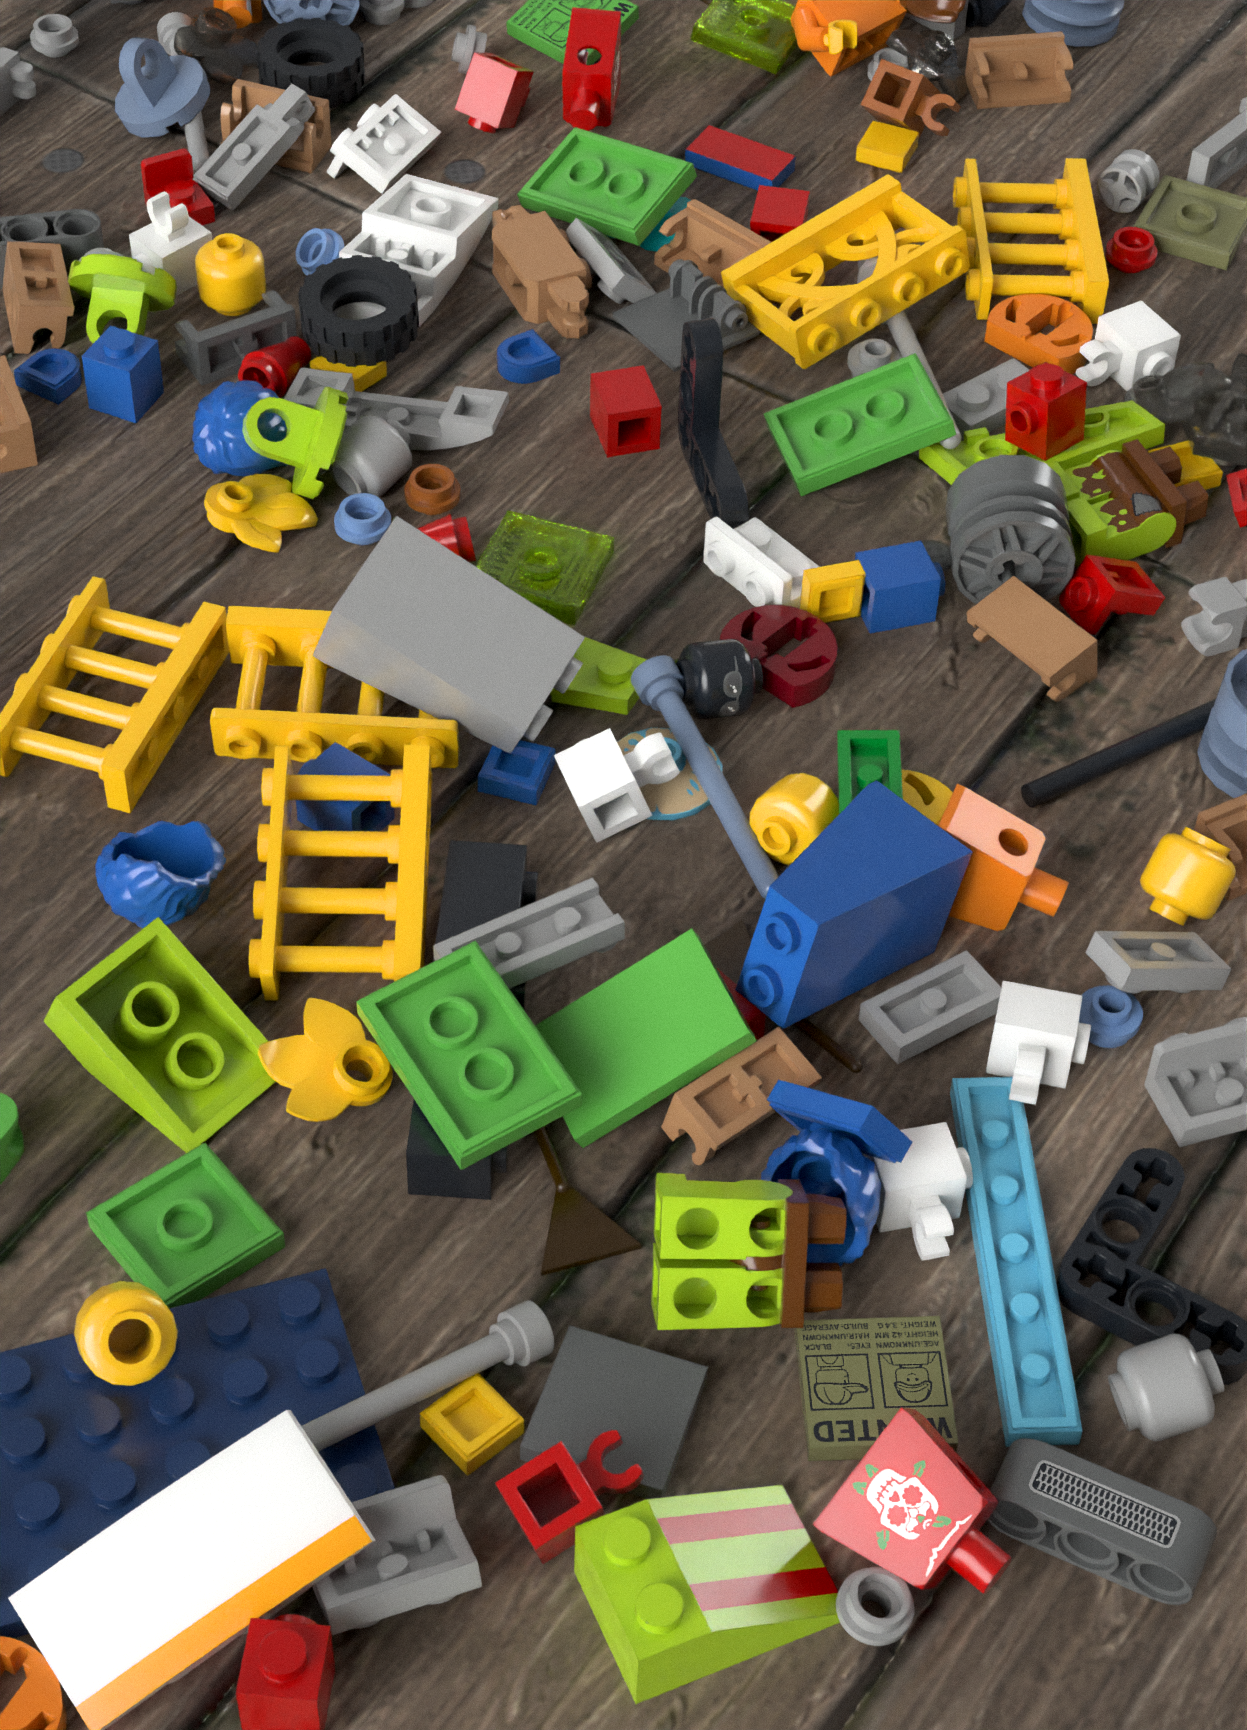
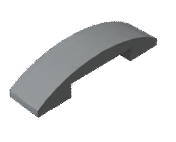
M301 368L284 397L285 400L314 409L325 387L346 392L349 400L345 405L347 419L344 431L363 415H375L384 420L392 418L399 422L408 432L411 443L408 445L409 450L448 449L468 445L490 437L494 434L509 403L508 392L455 386L448 402L355 391L351 373Z

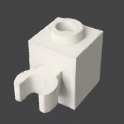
M164 191L147 201V210L152 223L129 234L132 258L137 259V262L143 263L142 271L154 275L155 268L158 269L159 267L165 270L176 280L177 296L197 285L195 257L198 250L205 243L212 240V233L189 217L184 204L181 203L171 208L169 194Z
M1143 301L1127 305L1099 316L1095 340L1089 341L1080 347V353L1090 363L1076 369V375L1086 381L1088 386L1099 385L1111 376L1129 394L1154 384H1159L1164 380L1172 378L1181 335Z
M609 728L590 738L583 739L574 746L554 755L596 843L653 816L640 787L648 783L662 784L668 782L680 773L662 733H655L645 737L635 746L632 752L623 756Z
M1009 981L1002 982L986 1073L1012 1077L1009 1100L1036 1105L1039 1083L1066 1088L1071 1062L1084 1064L1091 1025L1079 1023L1082 995Z
M946 1122L900 1130L913 1141L901 1163H892L863 1154L864 1157L875 1163L881 1182L880 1211L876 1220L878 1230L881 1233L912 1227L915 1246L922 1261L949 1256L950 1250L945 1236L953 1235L952 1219L960 1218L965 1189L971 1188L973 1184V1172L969 1155L964 1147L956 1148Z

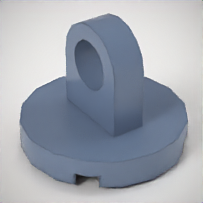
M135 37L129 39L124 44L119 57V70L124 84L115 98V112L128 132L139 137H160L169 133L166 127L176 122L181 127L192 121L203 109L210 95V84L207 81V75L198 61L185 55L168 56L163 46L154 39ZM144 54L146 65L141 68V58Z

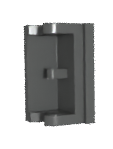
M271 290L262 294V298L270 306L269 308L198 332L188 320L177 322L175 327L184 339L175 341L176 354L202 386L237 374L244 357L248 353L283 342L291 336L297 337L295 309L292 305L286 304L276 291Z

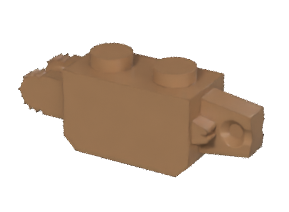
M521 205L511 206L507 210L499 209L493 211L492 274L524 321L536 324L550 321L555 330H558V334H561V337H566V339H579V337L587 334L589 320H587L584 312H586V307L589 304V293L586 289H590L592 285L591 272L586 260L579 258L571 248L566 232L556 227L546 211L529 214Z

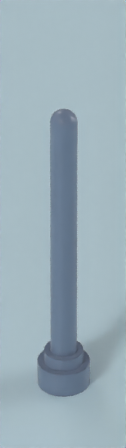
M661 655L650 658L634 670L631 675V683L643 704L651 706L655 711H661L760 895L766 899L770 885L779 875L766 851L761 847L757 835L750 827L749 820L682 701L684 696V677L672 657Z

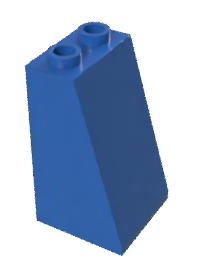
M876 780L869 783L770 885L735 990L784 1029L934 953L973 851Z

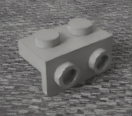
M1247 1017L1236 1018L1224 1026L1194 1034H1175L1154 1046L1144 1086L1179 1147L1247 1129Z
M437 1475L351 1502L376 1541L312 1586L328 1626H331L332 1635L353 1628L370 1627L381 1619L427 1604H441L451 1600L458 1594L482 1587L478 1561L456 1519L451 1488L443 1475Z

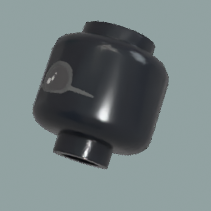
M736 639L690 643L682 650L679 659H674L684 677V696L682 701L694 719L741 716L751 707L754 695L762 690L763 672L759 660L751 658L746 646Z

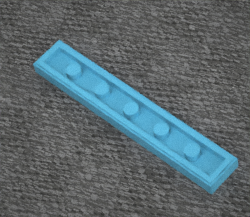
M1012 1077L952 1078L950 1097L958 1148L964 1147L966 1149L973 1172L972 1187L965 1189L1005 1445L1010 1447L1013 1441L1021 1438L1035 1439L1050 1445H1078L1083 1430L1024 1102L1009 1100Z

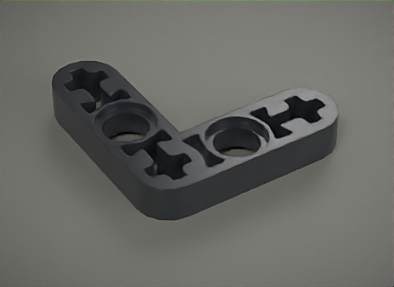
M715 318L687 321L683 324L678 404L679 441L710 519L718 517L734 529L749 521V506L744 484L719 429L723 373V342L721 332Z
M1142 1148L1134 1151L1124 1160L1065 1253L1056 1282L1059 1300L1072 1313L1135 1346L1170 1334L1182 1335L1186 1321H1189L1196 1325L1195 1329L1191 1330L1188 1339L1196 1353L1210 1349V1346H1214L1218 1340L1225 1341L1231 1345L1230 1349L1225 1350L1222 1356L1212 1351L1211 1353L1219 1368L1223 1384L1229 1385L1239 1381L1247 1373V1321L1237 1314L1141 1266L1177 1206L1185 1175L1179 1161L1166 1151L1156 1148ZM1150 1177L1158 1179L1161 1184L1157 1183L1154 1185L1147 1196L1145 1205L1136 1199L1140 1183L1147 1182ZM1112 1220L1125 1221L1136 1228L1140 1237L1130 1243H1121L1108 1237L1102 1226ZM1089 1274H1093L1101 1278V1282L1096 1281L1091 1288L1082 1286L1079 1283V1279L1084 1280ZM1121 1288L1128 1290L1123 1307L1114 1303L1115 1298H1119ZM1144 1302H1156L1169 1309L1174 1320L1165 1326L1147 1324L1140 1319L1135 1308Z

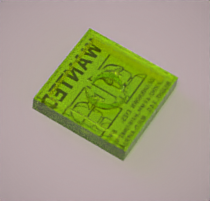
M713 0L693 25L690 40L777 74L798 45L794 28L791 25V16L795 5L783 0Z
M507 510L475 567L559 621L575 626L614 553V537Z

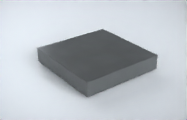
M569 1325L520 1445V1460L529 1462L562 1441L577 1465L587 1459L588 1449L596 1437L604 1432L617 1430L622 1437L623 1444L605 1456L603 1467L612 1474H621L629 1467L638 1463L643 1470L644 1478L636 1488L627 1493L645 1499L665 1497L707 1381L708 1367Z

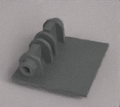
M678 259L671 264L668 270L670 276L669 289L612 312L614 319L674 372L680 370L683 324L687 321L715 318L721 332L723 351L756 337L760 333V330L748 321L746 307L740 301H735L727 294L726 289L717 284L712 277H703V273L691 260L684 261Z

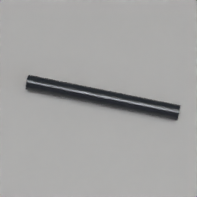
M1216 699L1024 784L1021 787V795L1024 802L1031 808L1036 807L1203 731Z

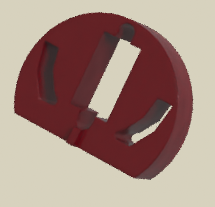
M765 605L751 608L733 617L721 632L720 640L736 639L746 646L751 658H757L761 664L763 672L762 688L792 708L803 706L818 699L829 689L833 682L838 651L836 638L826 623L805 610L784 605ZM753 632L752 641L746 640L745 638ZM793 638L800 642L808 638L785 657L778 653L770 657Z

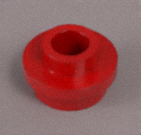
M1124 227L1117 230L1113 238L1108 241L1105 256L1118 270L1124 273H1138L1155 264L1158 251L1154 245V237L1150 232L1138 227Z

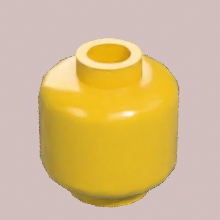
M225 233L208 241L198 250L195 257L197 287L200 299L208 307L226 316H238L250 311L263 299L262 294L266 291L264 259L261 249L254 242L236 234Z
M806 773L789 774L777 781L757 798L750 811V827L757 835L761 847L770 858L779 863L791 865L839 815V800L832 789L819 778Z
M1188 827L1183 829L1181 835L1176 833L1164 835L1160 839L1140 879L1143 890L1155 897L1149 909L1184 926L1189 915L1200 920L1212 918L1235 877V866L1227 859L1231 849Z
M118 1281L102 1286L90 1295L77 1314L74 1332L79 1353L95 1376L112 1385L134 1386L149 1381L164 1370L175 1352L178 1334L173 1313L154 1290L140 1283Z

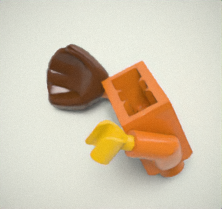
M798 0L791 16V25L794 28L798 47L803 51H811L826 73L832 77L891 45L906 13L929 22L951 24L958 19L959 13L965 7L966 0Z

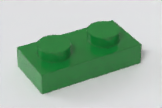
M837 730L839 814L869 783L876 780L903 799L900 730Z

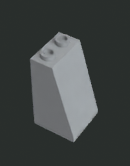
M396 516L333 608L312 656L438 719L455 720L458 722L459 729L511 754L522 736L534 742L549 719L553 710L543 703L553 688L564 694L583 664L573 656L585 637Z

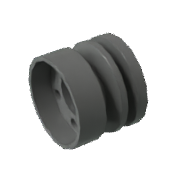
M999 455L981 460L958 475L948 490L945 509L948 534L951 539L952 575L959 591L973 603L977 604L1012 576H1015L1046 601L1059 594L1073 575L1076 559L1072 544V532L1068 524L1067 497L1060 476L1046 463L1025 455Z

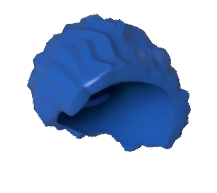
M242 380L236 383L226 381L200 400L198 409L195 412V420L193 421L192 439L194 443L193 450L205 467L210 468L214 474L228 473L235 476L261 474L275 467L289 465L264 457L253 451L246 443L242 432L243 419L248 410L261 399L268 397L279 398L274 391L269 388H263L256 381ZM268 412L259 416L257 427L263 438L272 442L282 441L285 438L287 427L285 421L279 415Z
M158 821L138 830L135 834L119 832L109 844L103 847L102 853L98 856L95 864L97 884L104 896L105 902L111 906V911L115 915L123 916L128 921L135 922L141 928L146 927L157 917L166 926L183 920L184 917L193 915L200 905L208 899L211 884L217 879V875L223 870V865L226 863L225 851L219 842L212 837L207 824L193 821L185 825H176L166 821Z
M804 1128L798 1135H792L788 1138L784 1145L773 1150L768 1159L767 1168L761 1172V1180L778 1183V1179H798L802 1184L805 1194H819L841 1198L847 1214L844 1244H807V1263H839L841 1267L844 1262L849 1264L853 1263L855 1259L861 1258L864 1249L869 1246L870 1235L880 1211L881 1182L875 1163L864 1157L860 1148L846 1136L841 1137L835 1131H829L825 1128H819L813 1132Z

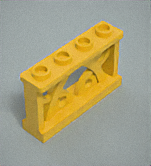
M887 174L723 270L721 276L727 294L735 301H740L746 307L748 321L793 356L798 366L802 369H807L897 313L963 275L969 270L970 263L966 231L958 225L952 227L902 192L901 183ZM901 227L905 229L904 231H901L896 234L894 232ZM921 242V243H925V244H923V245L921 246V245H918V244H911V243ZM878 256L873 274L860 283L844 286H821L825 279V272L845 260L859 261ZM778 302L781 303V306L777 309L772 304ZM797 308H803V317L796 321L790 319V316Z

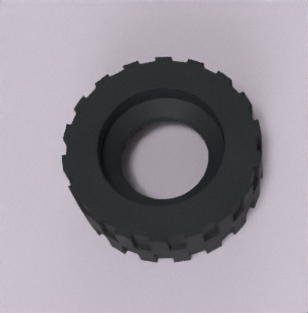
M321 18L294 19L292 22L278 24L274 29L270 28L265 32V36L261 37L258 41L259 82L262 85L286 90L292 83L310 96L329 100V109L338 107L342 103H348L352 100L353 96H358L362 91L361 86L365 84L363 42H361L359 34L354 33L352 28L347 25L343 26L338 24L337 21L321 20ZM305 62H321V63H326V64L318 65V66H300V65H296V64L305 63Z
M352 255V257L344 259L340 257L333 259L331 263L318 266L314 273L306 276L303 287L300 286L298 303L304 341L308 346L312 347L314 354L318 357L323 356L328 362L334 364L342 363L348 367H356V365H366L367 367L382 361L388 362L394 359L400 352L404 353L409 348L411 341H415L418 335L419 314L415 281L412 282L411 275L407 270L403 271L399 268V264L393 261L388 262L376 256L362 257V255ZM355 302H370L386 308L384 312L366 319L353 320L333 315V311L337 308Z

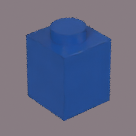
M110 325L82 355L90 409L137 423L164 393L158 340Z
M922 541L855 552V560L860 561L866 573L861 617L870 634L935 622L938 599L945 593V577L941 565L938 562H932Z
M336 742L316 759L307 761L297 774L391 776L389 773ZM296 800L297 820L314 831H381L395 819L394 808H391V801Z

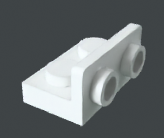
M395 94L382 107L375 103L371 105L359 120L356 131L353 132L350 128H347L340 134L330 149V152L335 157L327 173L336 179L349 166L383 194L436 143L441 131Z
M714 517L706 522L703 562L715 575L724 578L744 594L755 607L784 605L800 609L803 570L819 567L817 564L756 517L734 529L718 517Z

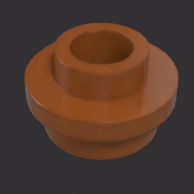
M425 464L417 467L410 474V478L404 487V496L406 503L415 511L427 515H439L453 509L459 503L461 488L453 472L448 467L440 464Z

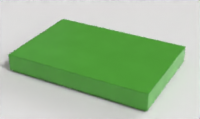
M574 127L519 191L517 196L523 208L535 212L546 211L550 217L572 223L575 218H578L605 235L640 246L695 180L697 174L691 162Z
M916 353L764 413L767 428L801 497L956 435L953 420Z
M692 928L535 1025L582 1093V1106L563 1116L574 1140L582 1148L757 1042L701 938Z
M476 941L356 1001L357 1014L460 1170L582 1106L581 1091Z

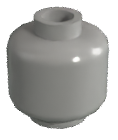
M363 415L343 432L333 465L330 464L329 471L336 483L349 495L368 493L381 497L412 466V454L408 447L411 443L410 436L405 428L392 418L384 420L375 415Z
M1170 1334L1122 1351L1117 1358V1372L1108 1375V1382L1116 1407L1127 1431L1139 1429L1145 1438L1152 1441H1162L1209 1424L1215 1412L1213 1395L1225 1390L1219 1368L1211 1351L1206 1349L1196 1353L1191 1342L1180 1334Z

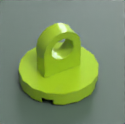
M89 254L81 257V262L76 259L71 263L68 283L75 292L90 299L86 330L90 341L94 343L103 334V329L107 322L115 317L126 318V330L144 336L148 312L168 310L175 304L177 283L174 277L159 267L158 269L155 268L154 275L142 271L143 263L137 262V259L111 254Z
M325 387L314 409L282 398L268 397L261 399L248 410L243 419L242 432L245 441L258 454L295 466L292 493L310 499L317 498L324 487V483L316 480L320 468L328 470L330 464L333 465L347 419L345 405L349 400V396H347L346 392ZM275 413L285 421L287 432L282 441L272 442L262 437L257 427L258 418L261 414Z

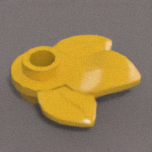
M272 474L248 475L239 482L228 481L215 484L207 490L204 499L207 518L214 527L227 533H235L240 541L251 547L278 553L281 547L282 535L280 531L315 527L318 521L312 506L299 495L291 493L292 483L287 479Z
M307 999L303 1014L304 1035L279 1038L259 1046L258 1056L268 1075L280 1085L292 1089L286 1104L287 1113L303 1120L314 1122L328 1121L337 1118L350 1105H372L386 1095L392 1082L393 1071L389 1060L379 1045L365 1039L364 1030L359 1019L348 1010L322 999ZM351 1070L359 1071L366 1076L368 1082L355 1080L347 1072Z

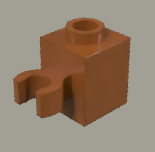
M881 59L861 102V106L877 121L919 132V138L925 125L938 136H948L950 130L944 124L936 121L937 114L945 108L959 112L961 108L951 96L940 94L941 92L924 75Z

